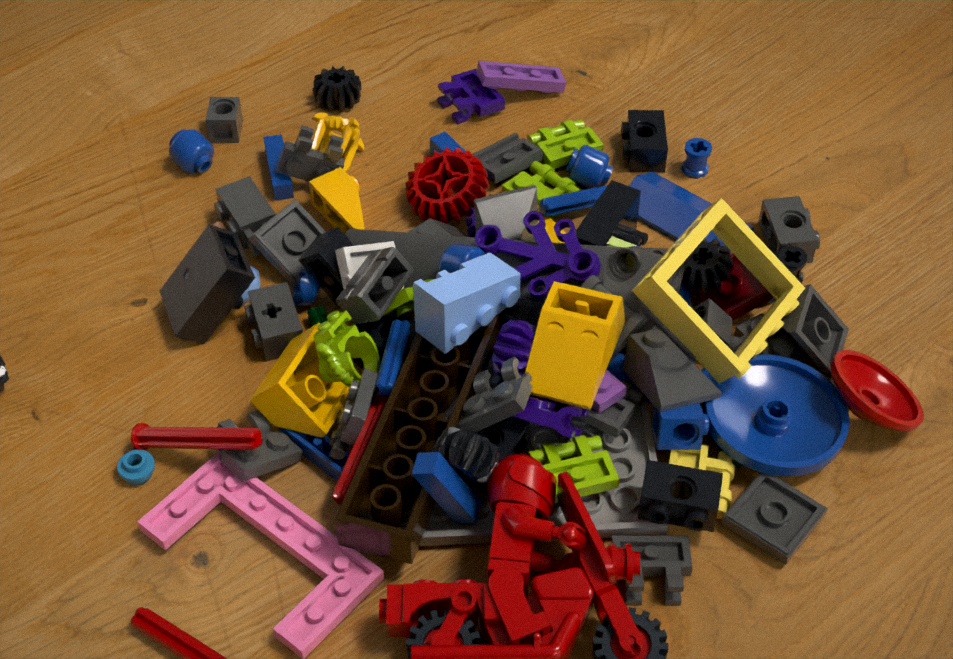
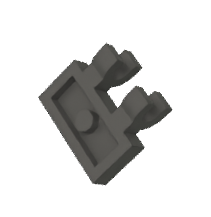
M302 125L295 144L288 141L285 142L277 160L275 172L309 182L336 168L341 167L343 169L344 159L341 158L343 154V149H341L343 138L331 134L323 153L311 149L313 145L311 137L314 129Z
M515 356L503 362L501 374L504 382L495 388H491L489 385L491 374L488 370L475 375L473 388L476 395L471 397L463 406L464 411L458 423L460 429L465 428L468 431L477 432L524 411L533 388L530 384L532 376L529 372L519 375L517 370L519 361Z
M259 410L248 413L247 420L252 424L253 428L261 430L262 446L257 447L255 450L218 449L222 452L220 461L241 482L300 462L303 451L281 430L271 432L267 418ZM231 419L219 422L217 427L237 426Z
M612 535L611 543H615L616 547H624L625 543H631L632 551L640 552V576H633L632 584L625 583L626 605H642V592H644L643 576H664L665 606H681V592L684 590L682 576H691L692 573L689 536Z

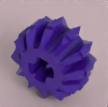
M509 320L503 324L500 334L496 336L497 341L493 347L494 354L491 359L494 373L502 377L501 367L503 362L515 356L519 361L517 366L519 375L525 374L537 326L522 320Z

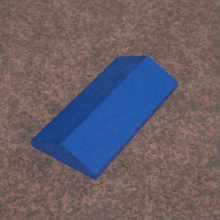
M654 172L637 175L629 185L641 190L638 220L674 241L684 233L701 212L712 205V203ZM745 222V224H746L752 231H754V226H752V225L748 224L747 222ZM712 230L705 237L707 243L717 238L721 246L725 245Z

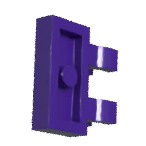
M476 69L451 76V82L438 84V89L445 95L438 97L437 102L442 108L449 107L452 104L457 108L458 112L452 113V119L457 125L466 122L474 112L479 117L505 109L506 100L496 89L482 86Z
M529 396L524 411L513 416L544 427L556 429L561 435L574 438V436H581L583 430L572 425V417L588 416L589 410L580 407H564L556 410V402L541 397L534 398Z

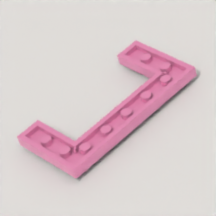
M219 451L138 520L139 529L166 551L207 513L222 502L322 577L324 580L273 628L274 637L304 659L384 579V571L355 549L338 545L336 535L257 477L241 482L220 461L222 452Z

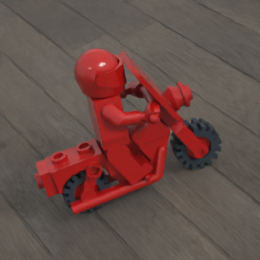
M513 454L498 461V464L492 470L489 482H487L489 506L495 513L488 563L489 589L486 583H477L471 579H459L453 583H437L433 580L421 579L413 583H404V585L387 584V599H380L379 622L386 623L389 637L406 636L408 659H568L593 604L601 624H598L593 638V659H666L668 653L667 634L665 629L660 630V621L657 618L651 621L649 619L650 613L645 610L639 615L635 614L636 608L629 607L628 609L618 588L614 585L617 580H625L626 584H632L633 576H640V552L632 551L631 543H625L624 547H616L615 543H611L605 548L568 472L565 471L558 474L557 484V479L553 473L546 470L541 462L525 454ZM556 487L558 503L566 520V523L561 527L554 526L553 521H548L549 516L553 515ZM552 538L560 539L565 546L572 549V552L567 553L562 561L552 560L553 555L534 551L535 539L550 542ZM531 570L546 573L533 578L529 593ZM478 618L486 640H488L490 645H481L479 632L475 631L478 625Z

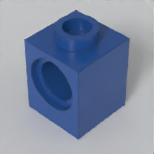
M700 403L659 412L654 406L651 427L657 450L701 449L702 438L707 436L709 432V418L707 414H703Z

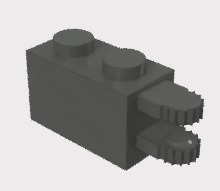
M250 176L216 188L218 202L214 203V208L218 218L221 221L225 219L228 231L237 233L244 250L248 248L253 256L260 255L261 252L251 243L249 238L272 219L276 213Z

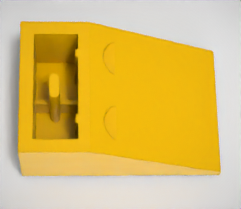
M556 281L553 282L541 309L525 373L529 372L532 376L530 384L533 388L530 395L591 410L625 324L623 297Z

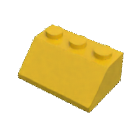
M317 323L289 342L250 401L274 426L322 438L327 435L338 416V412L345 405V397L349 387L341 381L327 383L321 378L319 356L313 337L318 331L317 327L320 325V323ZM352 360V363H353V365H354V368L356 369V371H357L360 375H362L363 371H362L361 368Z

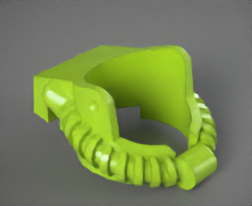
M347 310L341 313L334 311L327 316L328 321L320 324L317 327L318 331L313 336L319 356L321 378L327 383L341 381L347 387L350 386L352 380L359 382L361 375L354 368L352 358H362L365 369L379 373L381 365L380 356L372 337L365 331L359 333L356 325L347 326L345 324L346 321L352 319Z

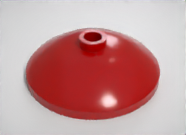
M841 350L832 358L830 363L832 379L843 401L855 416L873 425L899 432L913 431L923 422L924 413L920 402L911 389L886 366L865 354L853 350Z

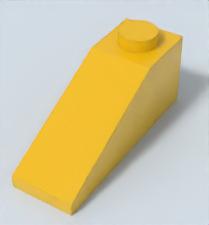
M339 167L309 181L311 204L334 229L339 227L343 233L351 228L365 229L359 197L360 186L354 176H349Z

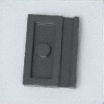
M517 133L473 154L474 157H478L482 162L483 168L488 172V179L495 184L506 180L508 177L524 169H528L534 161L539 162L543 160L542 149L525 138L519 139Z

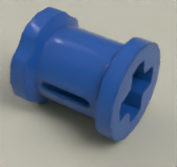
M692 138L685 144L684 150L687 156L682 164V171L686 176L698 179L708 174L709 165L707 164V158L711 155L712 145L705 139Z

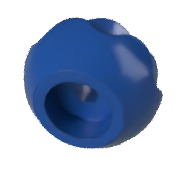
M305 268L300 271V279L293 287L294 295L292 299L296 303L295 306L298 307L313 304L320 289L317 280Z

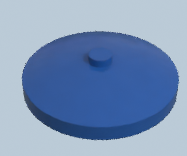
M762 354L749 360L751 364L750 369L739 379L734 375L720 384L714 378L711 379L712 383L722 393L720 398L703 403V414H707L709 418V433L727 455L742 465L770 475L800 476L824 468L840 453L849 431L848 409L837 388L824 375L812 367L791 358Z

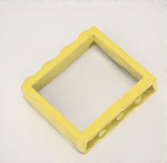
M720 198L700 213L636 285L632 292L694 354L696 360L720 384L734 375L739 379L750 369L751 364L749 360L759 355L767 347L766 338L775 334L783 326L784 322L781 319L783 316L790 314L799 305L797 298L805 287L732 208ZM711 230L776 299L735 353L667 282Z

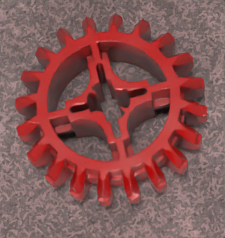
M448 147L445 148L443 153L434 150V155L431 157L423 155V163H414L415 171L408 172L409 181L405 183L406 198L413 212L420 216L424 222L431 218L449 224L451 220H455L460 224L461 217H470L469 208H474V199L486 197V191L489 190L488 174L486 169L483 168L482 162L478 157H474L470 151L463 153L459 147L453 152Z

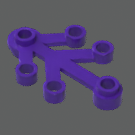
M538 211L527 213L523 223L526 230L533 234L539 247L503 238L500 229L495 225H484L475 234V242L485 254L492 253L495 255L503 252L530 260L513 268L521 273L520 281L551 266L562 268L545 278L537 277L530 281L528 286L532 298L537 301L546 300L554 281L567 283L574 280L578 283H584L591 275L598 276L601 270L599 257L588 249H582L576 237L577 232L574 223L569 219L559 220L554 226V231L558 240L565 242L570 255L556 252L545 229V220ZM539 220L537 225H530L532 221ZM564 228H571L568 233H560ZM495 240L493 244L487 245L488 242ZM589 265L587 269L579 270L581 266ZM538 286H545L543 291L534 292Z

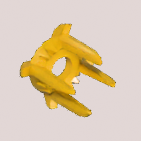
M323 112L313 115L311 119L317 121L311 149L318 150L320 145L319 151L324 153L331 134L343 138L341 145L343 153L346 149L343 170L347 172L357 149L360 152L364 150V144L358 129L359 122L353 117H350L348 120L333 115L328 116L327 113ZM332 130L340 131L343 134L342 136L333 133Z

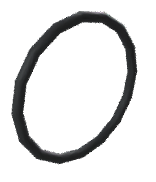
M639 301L635 302V306L658 329L664 332L690 360H696L694 354Z

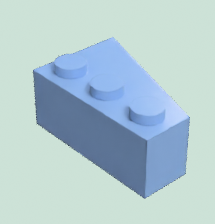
M487 253L461 263L460 270L455 272L440 271L436 275L437 279L425 282L419 279L413 282L415 331L445 354L455 346L463 344L472 333L480 327L488 325L496 315L507 307H512L520 298L521 273L492 253Z

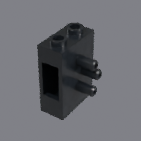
M611 180L577 228L576 237L579 243L582 245L607 246V242L613 236L637 246H644L648 241V234L636 230L641 190Z
M209 224L160 289L175 337L185 341L190 340L204 344L225 316L229 314L231 308L238 310L243 306V298L241 296L249 288L255 276L237 233Z

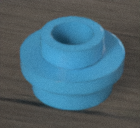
M145 450L129 451L119 459L117 464L118 473L123 480L130 484H143L151 478L154 472V458Z

